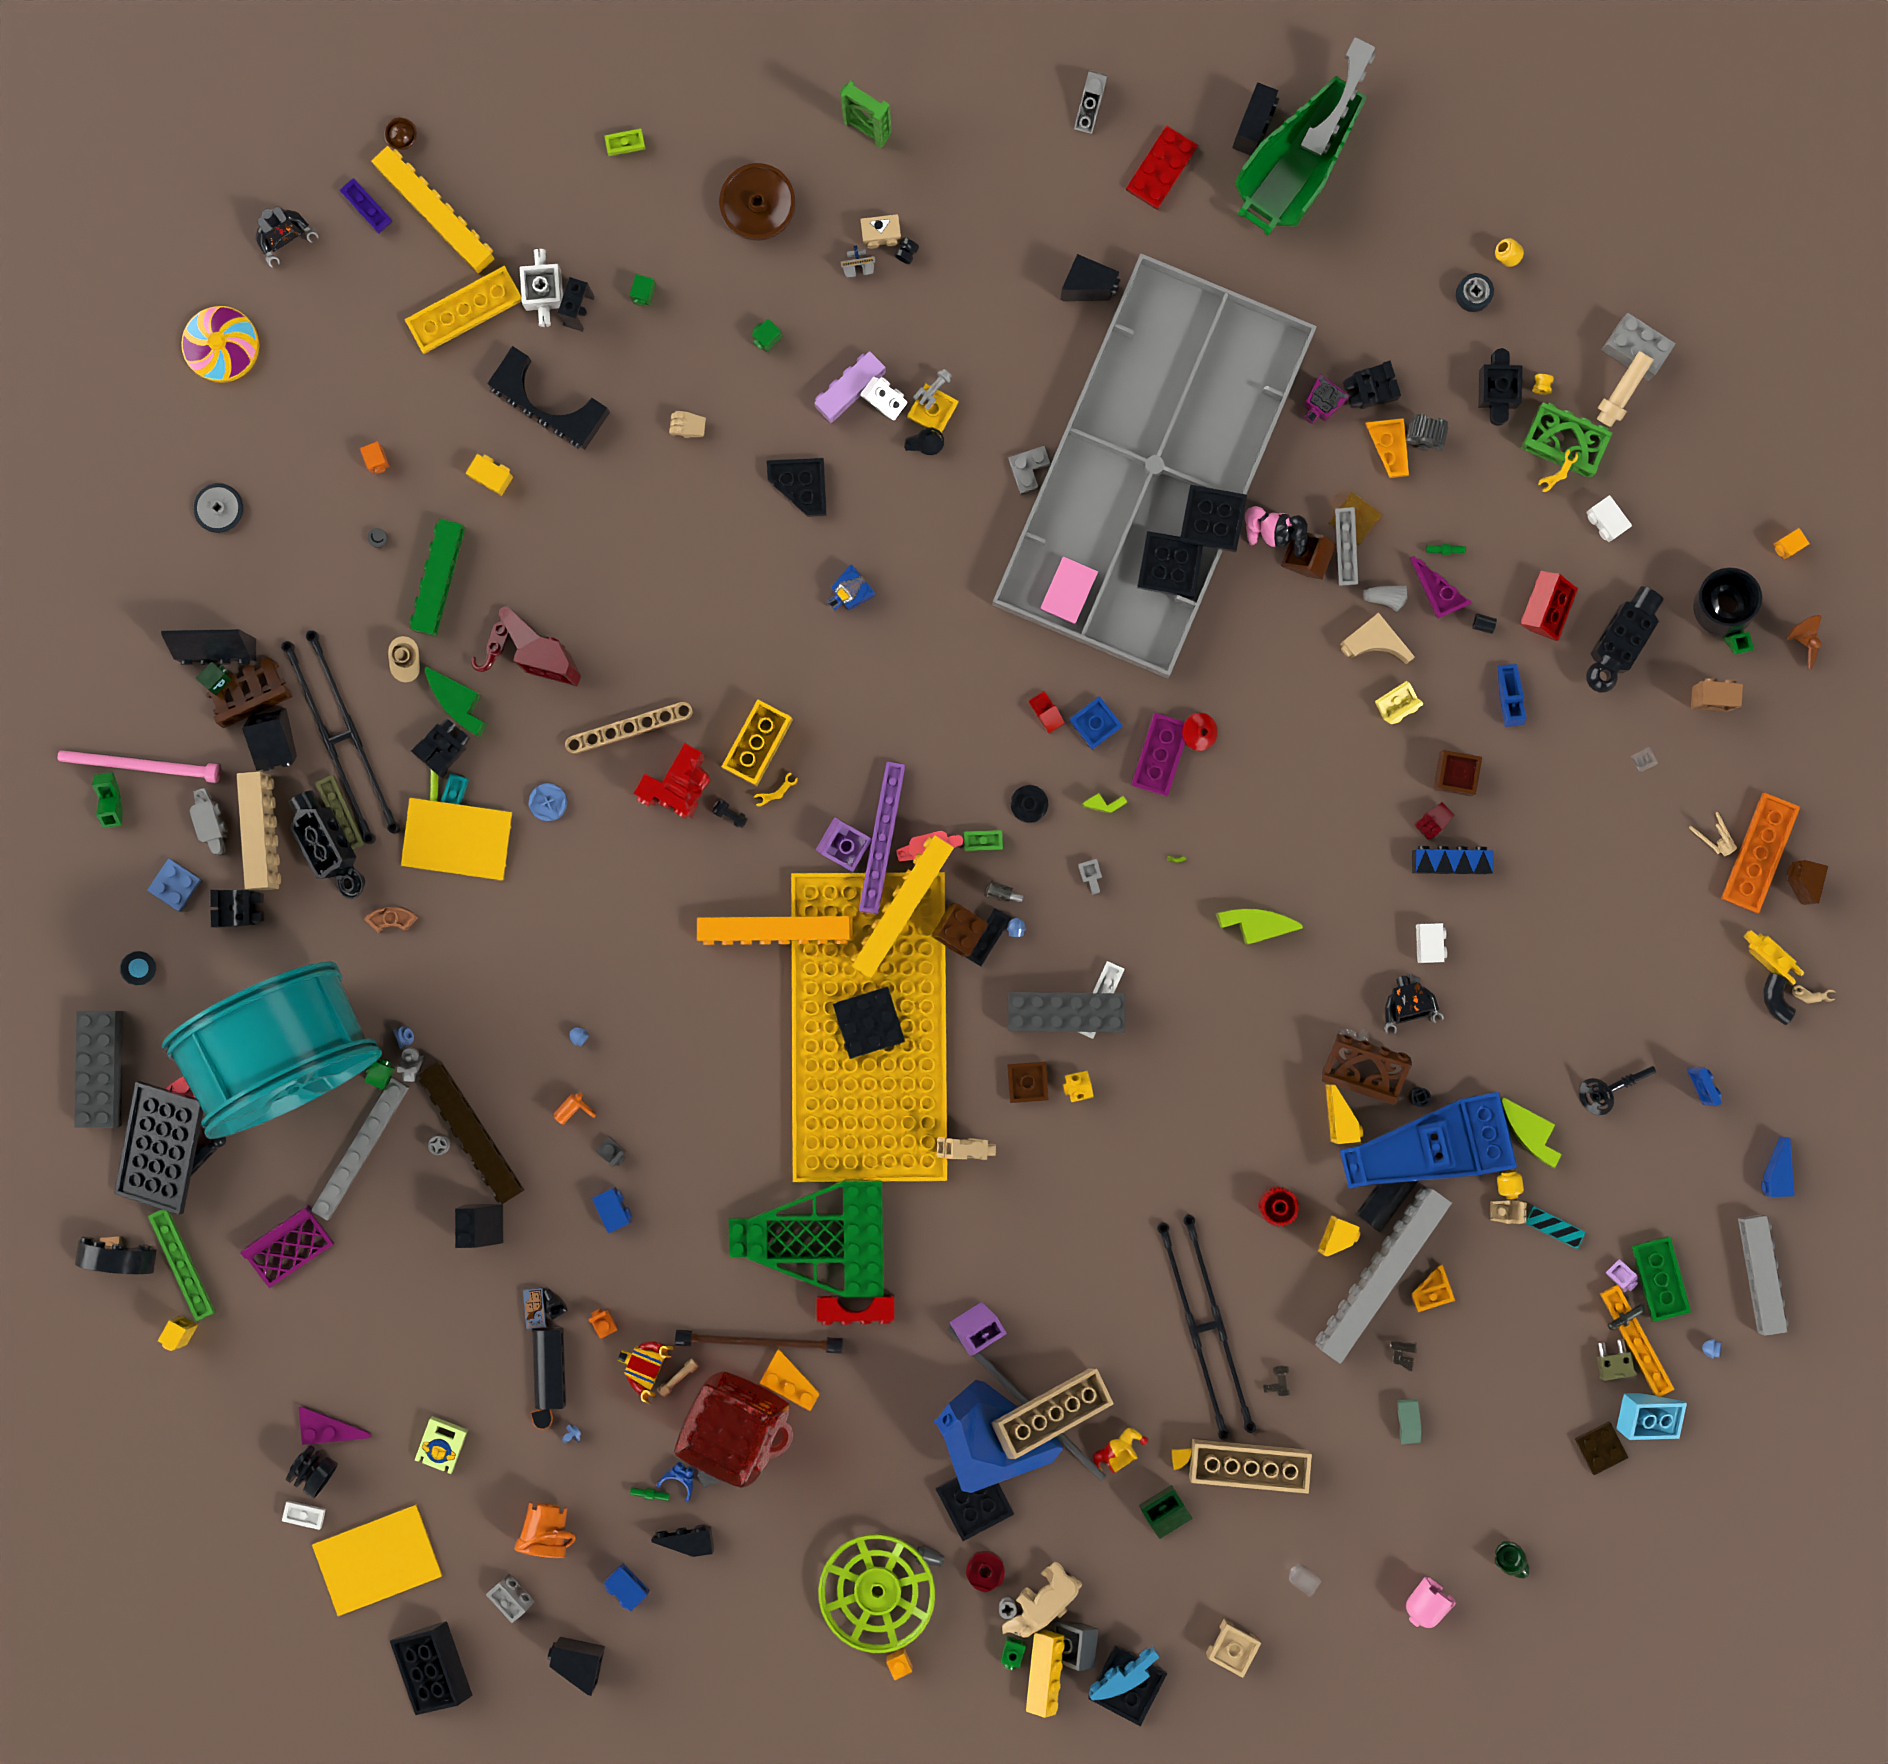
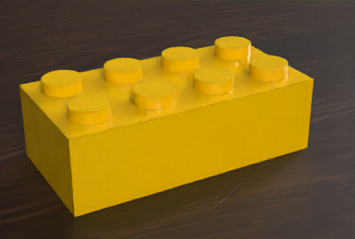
M757 699L721 767L757 787L793 721L792 717Z

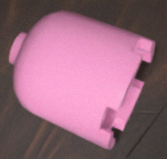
M1424 1577L1406 1602L1407 1613L1411 1616L1409 1620L1417 1627L1419 1625L1425 1628L1435 1627L1456 1605L1454 1598L1450 1594L1447 1597L1441 1591L1443 1587L1430 1577L1428 1579Z

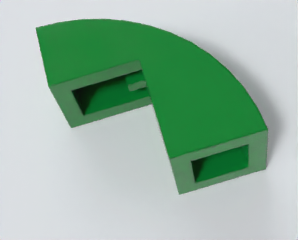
M114 773L94 775L92 786L99 798L96 816L102 828L121 826L123 818L122 801Z

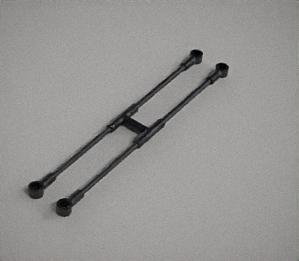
M310 630L307 632L306 638L311 642L316 655L319 656L344 715L343 719L348 728L347 731L330 737L298 666L299 662L294 652V644L290 641H285L282 643L281 648L287 653L291 665L294 666L319 725L318 729L331 759L334 760L359 819L358 823L363 833V841L366 844H373L376 837L370 832L366 820L362 817L338 760L339 756L334 744L350 737L352 738L383 807V813L388 823V831L396 834L400 831V825L395 822L391 810L387 807L362 748L363 745L351 716L347 713L322 654L323 650L318 641L319 634ZM314 633L315 638L311 640L310 635ZM287 644L291 645L289 650L285 649ZM395 824L397 829L392 831L391 826ZM368 835L372 836V840L370 842H367L366 840Z
M1188 1214L1184 1216L1183 1222L1187 1226L1189 1236L1195 1247L1215 1321L1196 1326L1193 1314L1188 1306L1171 1248L1172 1243L1168 1232L1169 1226L1167 1223L1161 1222L1158 1224L1157 1230L1161 1233L1164 1246L1167 1248L1186 1312L1185 1317L1194 1348L1198 1353L1216 1414L1218 1436L1221 1440L1225 1441L1229 1439L1230 1432L1226 1429L1223 1416L1219 1411L1201 1350L1202 1345L1198 1333L1217 1328L1241 1403L1244 1429L1248 1433H1252L1256 1430V1425L1252 1421L1244 1400L1228 1346V1337L1218 1305H1216L1197 1241L1198 1235L1194 1225L1195 1218ZM1191 1217L1192 1223L1187 1224L1186 1218ZM1166 1225L1167 1229L1163 1232L1160 1231V1226ZM1252 1423L1253 1428L1247 1429V1424ZM1222 1431L1227 1432L1226 1437L1220 1436Z

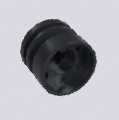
M310 1445L293 1462L286 1481L291 1483L297 1477L294 1483L296 1488L304 1481L306 1484L303 1492L314 1499L335 1472L338 1463L328 1456L320 1463L318 1460L321 1452L317 1451L312 1456L315 1448Z

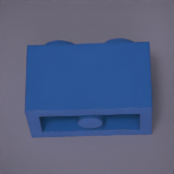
M616 1187L592 1198L608 1234L632 1222L630 1219L632 1218L631 1211L628 1207L625 1208L622 1202L624 1200L623 1194Z
M624 1563L604 1582L606 1591L610 1595H615L619 1599V1604L624 1609L628 1608L630 1612L650 1591Z

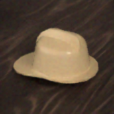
M401 636L395 638L389 645L388 650L391 674L400 682H411L417 678L420 672L417 644L409 637Z

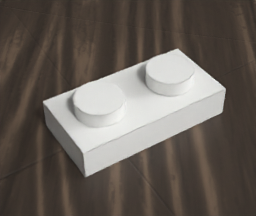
M288 1500L285 1505L282 1521L320 1530L326 1509Z

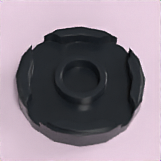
M1025 785L1018 788L1012 795L1010 802L1011 811L1014 816L1025 823H1033L1042 819L1049 805L1045 792L1034 785Z

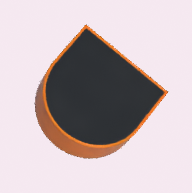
M539 1409L531 1412L533 1424L538 1429H546L552 1424L553 1414L551 1409Z

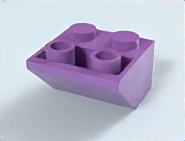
M980 1302L949 1322L969 1356L978 1353L1007 1334L997 1316L983 1302Z

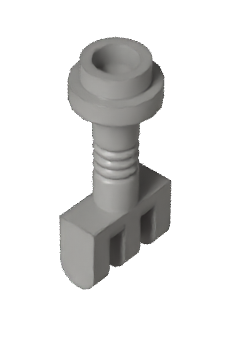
M945 369L937 373L938 379L927 391L921 387L913 397L917 400L922 395L923 397L919 401L921 405L928 400L929 402L924 407L927 410L936 402V399L933 397L934 393L944 382L948 384L951 381L950 378L952 376Z

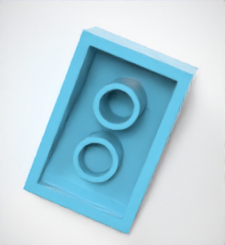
M1624 1393L1616 1429L1629 1440L1679 1439L1687 1403L1685 1401L1643 1393Z

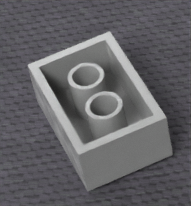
M1627 313L1620 320L1601 351L1628 368L1639 351L1653 358L1654 361L1643 377L1649 381L1656 375L1676 343Z

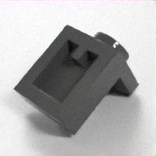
M610 1136L596 1150L599 1155L609 1162L611 1167L615 1164L619 1166L626 1158L624 1154L627 1152Z

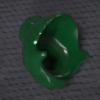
M1503 1541L1499 1544L1495 1551V1564L1510 1576L1514 1575L1517 1578L1523 1579L1528 1577L1529 1565L1527 1564L1526 1554L1521 1546L1509 1541Z

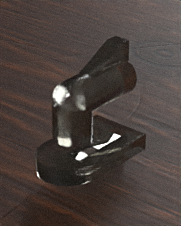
M1391 1342L1390 1347L1394 1349L1393 1363L1412 1371L1414 1358L1403 1357L1402 1353L1403 1351L1417 1353V1343Z

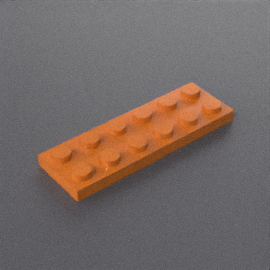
M1762 793L1721 900L1756 914L1760 912L1800 806L1770 794Z

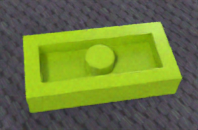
M641 128L604 135L608 156L646 149Z

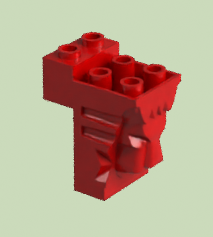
M684 743L662 783L647 774L643 775L633 793L638 796L636 800L648 807L650 804L655 806L656 803L668 810L672 807L674 808L673 812L686 819L687 816L692 818L699 804L697 803L698 799L711 782L708 773L701 768L705 755Z

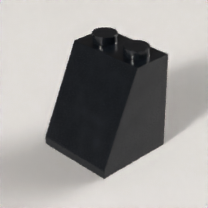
M1077 254L1062 287L1060 300L1109 301L1111 295L1115 296L1121 280L1118 278L1119 271Z
M286 708L248 717L242 730L256 771L262 769L263 771H270L275 766L287 767L292 765L297 754Z
M503 1204L463 1205L455 1208V1248H477L503 1243Z
M559 1637L557 1642H553L552 1648L550 1647L547 1658L550 1660L549 1667L586 1695L592 1696L598 1684L605 1646Z

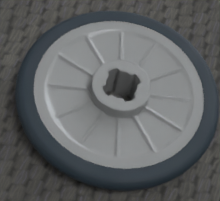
M212 484L203 488L196 496L193 506L194 516L204 529L215 533L226 532L234 528L240 521L243 514V502L234 488L225 484ZM220 505L221 508L217 512L215 508H217V506Z

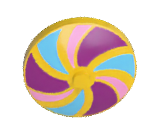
M214 306L200 311L188 322L182 336V352L189 367L202 378L218 383L230 382L245 375L254 365L259 353V337L254 325L243 313L226 306Z

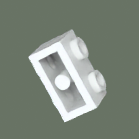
M873 376L860 396L887 418L895 420L907 404V401L903 399L904 394L896 388L892 390L889 387L890 383L883 377L878 379Z

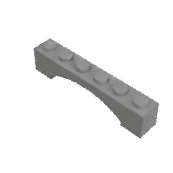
M1356 37L1353 39L1344 57L1348 60V75L1343 95L1334 111L1325 121L1314 129L1311 127L1308 129L1300 148L1318 157L1322 153H1327L1331 145L1328 141L1331 135L1335 137L1340 127L1337 123L1340 117L1344 119L1349 109L1346 105L1349 99L1353 101L1358 91L1355 87L1358 81L1362 83L1367 73L1364 71L1367 63L1371 65L1376 56L1373 53L1374 46Z

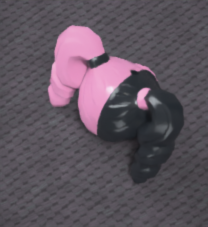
M1257 506L1250 507L1245 512L1249 545L1257 543L1259 532H1261L1262 538L1271 547L1285 546L1293 539L1294 554L1297 558L1302 557V553L1306 550L1305 544L1308 541V535L1306 534L1308 524L1305 518L1300 515L1290 517L1286 513L1268 514L1263 508Z

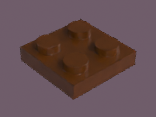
M1046 1062L1007 1064L1010 1103L1049 1100Z

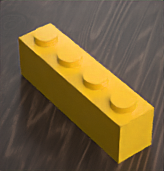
M1048 1630L1034 1633L1026 1712L1044 1718L1056 1715L1065 1635Z

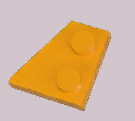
M1439 1265L1411 1293L1417 1313L1455 1301L1443 1265Z

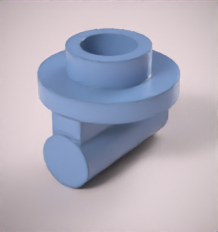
M403 1026L393 1030L400 1049L413 1043L414 1034L409 1027Z
M567 1425L566 1428L569 1433L562 1437V1442L566 1444L572 1437L575 1441L579 1442V1436L581 1435L579 1429L575 1425Z

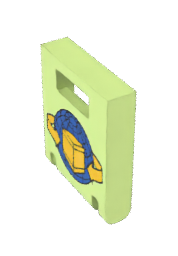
M432 1416L429 1419L415 1461L419 1462L421 1457H424L423 1464L441 1471H445L446 1466H448L447 1473L452 1474L468 1429ZM439 1427L455 1432V1436L451 1438L436 1431Z

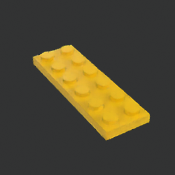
M504 265L404 320L422 353L425 354L522 302V296Z

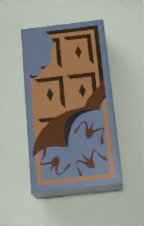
M543 1288L523 1290L526 1329L547 1326Z

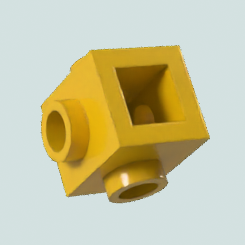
M1088 1071L1065 1076L1066 1084H1063L1065 1095L1070 1096L1071 1102L1094 1097Z

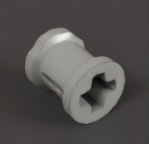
M1004 1597L999 1602V1613L1002 1618L1011 1619L1016 1615V1603L1010 1597ZM1005 1605H1009L1010 1611H1006Z

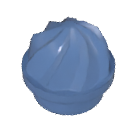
M1019 918L1009 921L1007 926L1009 936H1024V931L1026 930L1024 922Z
M577 1027L570 1031V1040L575 1046L579 1045L582 1047L590 1034L586 1032V1029Z
M1716 1339L1706 1341L1702 1346L1705 1355L1712 1359L1714 1357L1720 1358L1722 1342H1717Z

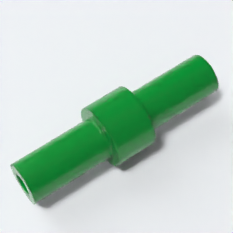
M1450 544L1426 546V553L1450 555V553L1465 554L1466 546H1450Z
M631 1487L630 1495L645 1497V1500L651 1501L653 1499L669 1501L670 1493L658 1492L652 1488H647L646 1490Z

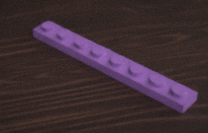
M886 762L859 912L875 915L879 913L906 767L904 764Z

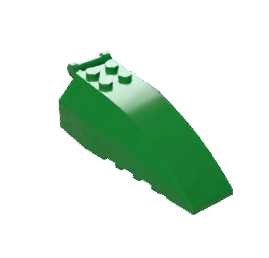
M1338 76L1331 79L1303 107H1300L1293 116L1288 118L1283 125L1274 130L1260 143L1241 168L1234 184L1244 202L1237 215L1241 218L1245 217L1264 230V234L1267 236L1270 235L1275 226H1298L1313 206L1325 186L1367 98L1364 94L1357 91L1353 101L1349 99L1346 105L1349 109L1344 119L1340 117L1337 123L1340 127L1335 137L1331 135L1328 141L1331 145L1326 154L1322 153L1318 157L1300 148L1310 127L1314 129L1320 125L1338 105L1346 86V82ZM1249 207L1261 216H1263L1264 218H1266L1268 221H1270V223L1267 224L1259 217L1248 211Z

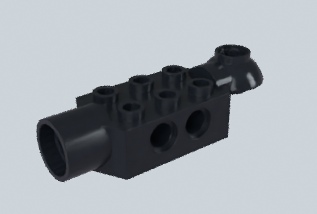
M1641 586L1631 602L1626 601L1618 607L1590 653L1596 663L1588 668L1586 681L1594 691L1603 693L1612 690L1617 683L1618 673H1625L1631 669L1659 623L1655 614L1664 600L1659 593L1648 587ZM1600 672H1604L1606 674V681H1603L1600 678Z
M312 790L296 795L288 801L295 815L290 825V830L315 877L322 879L337 877V888L341 895L347 899L357 898L363 891L365 878L353 866L356 855L330 807H321Z

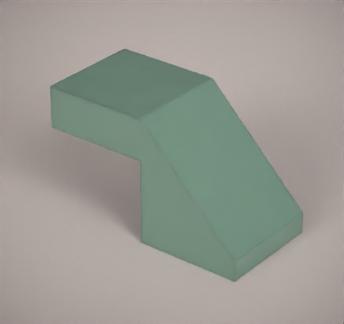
M1418 1399L1398 1400L1397 1415L1400 1422L1401 1444L1421 1443Z

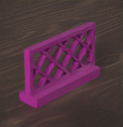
M306 1205L240 1252L244 1259H248L268 1288L334 1244L313 1215L309 1205ZM308 1219L314 1224L313 1232L302 1230L304 1222ZM289 1232L299 1233L297 1243L286 1241ZM302 1234L313 1235L311 1245L300 1243ZM315 1236L323 1237L327 1244L322 1247L315 1246ZM273 1243L283 1244L281 1254L270 1252ZM286 1245L297 1246L295 1256L284 1254ZM299 1247L310 1248L309 1256L306 1258L299 1257ZM257 1254L267 1255L265 1265L258 1264L253 1257ZM269 1256L280 1257L279 1267L268 1265ZM283 1258L294 1259L293 1267L290 1269L283 1268ZM267 1269L278 1270L277 1278L270 1281L266 1275Z

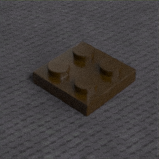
M1610 1422L1575 1438L1593 1475L1629 1458Z

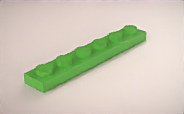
M162 1209L149 1215L148 1218L195 1321L215 1313V1309L171 1213Z

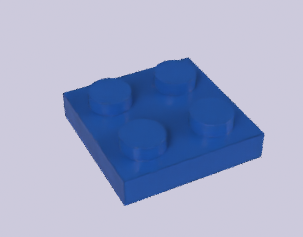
M1100 696L1069 719L1092 750L1123 727Z
M1691 1067L1687 1069L1702 1104L1708 1106L1722 1104L1720 1099L1722 1098L1721 1092L1714 1086L1712 1082L1713 1075L1710 1070L1706 1069V1067Z

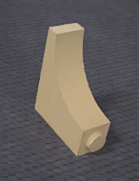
M1379 613L1340 644L1342 652L1351 658L1368 651L1388 652L1398 657L1405 665L1415 658Z

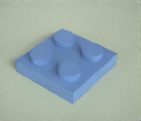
M168 858L147 891L181 912L202 879Z

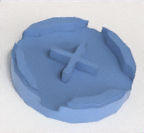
M545 783L533 789L529 796L528 804L535 817L542 821L550 822L557 820L564 814L568 801L566 794L560 787L555 784Z

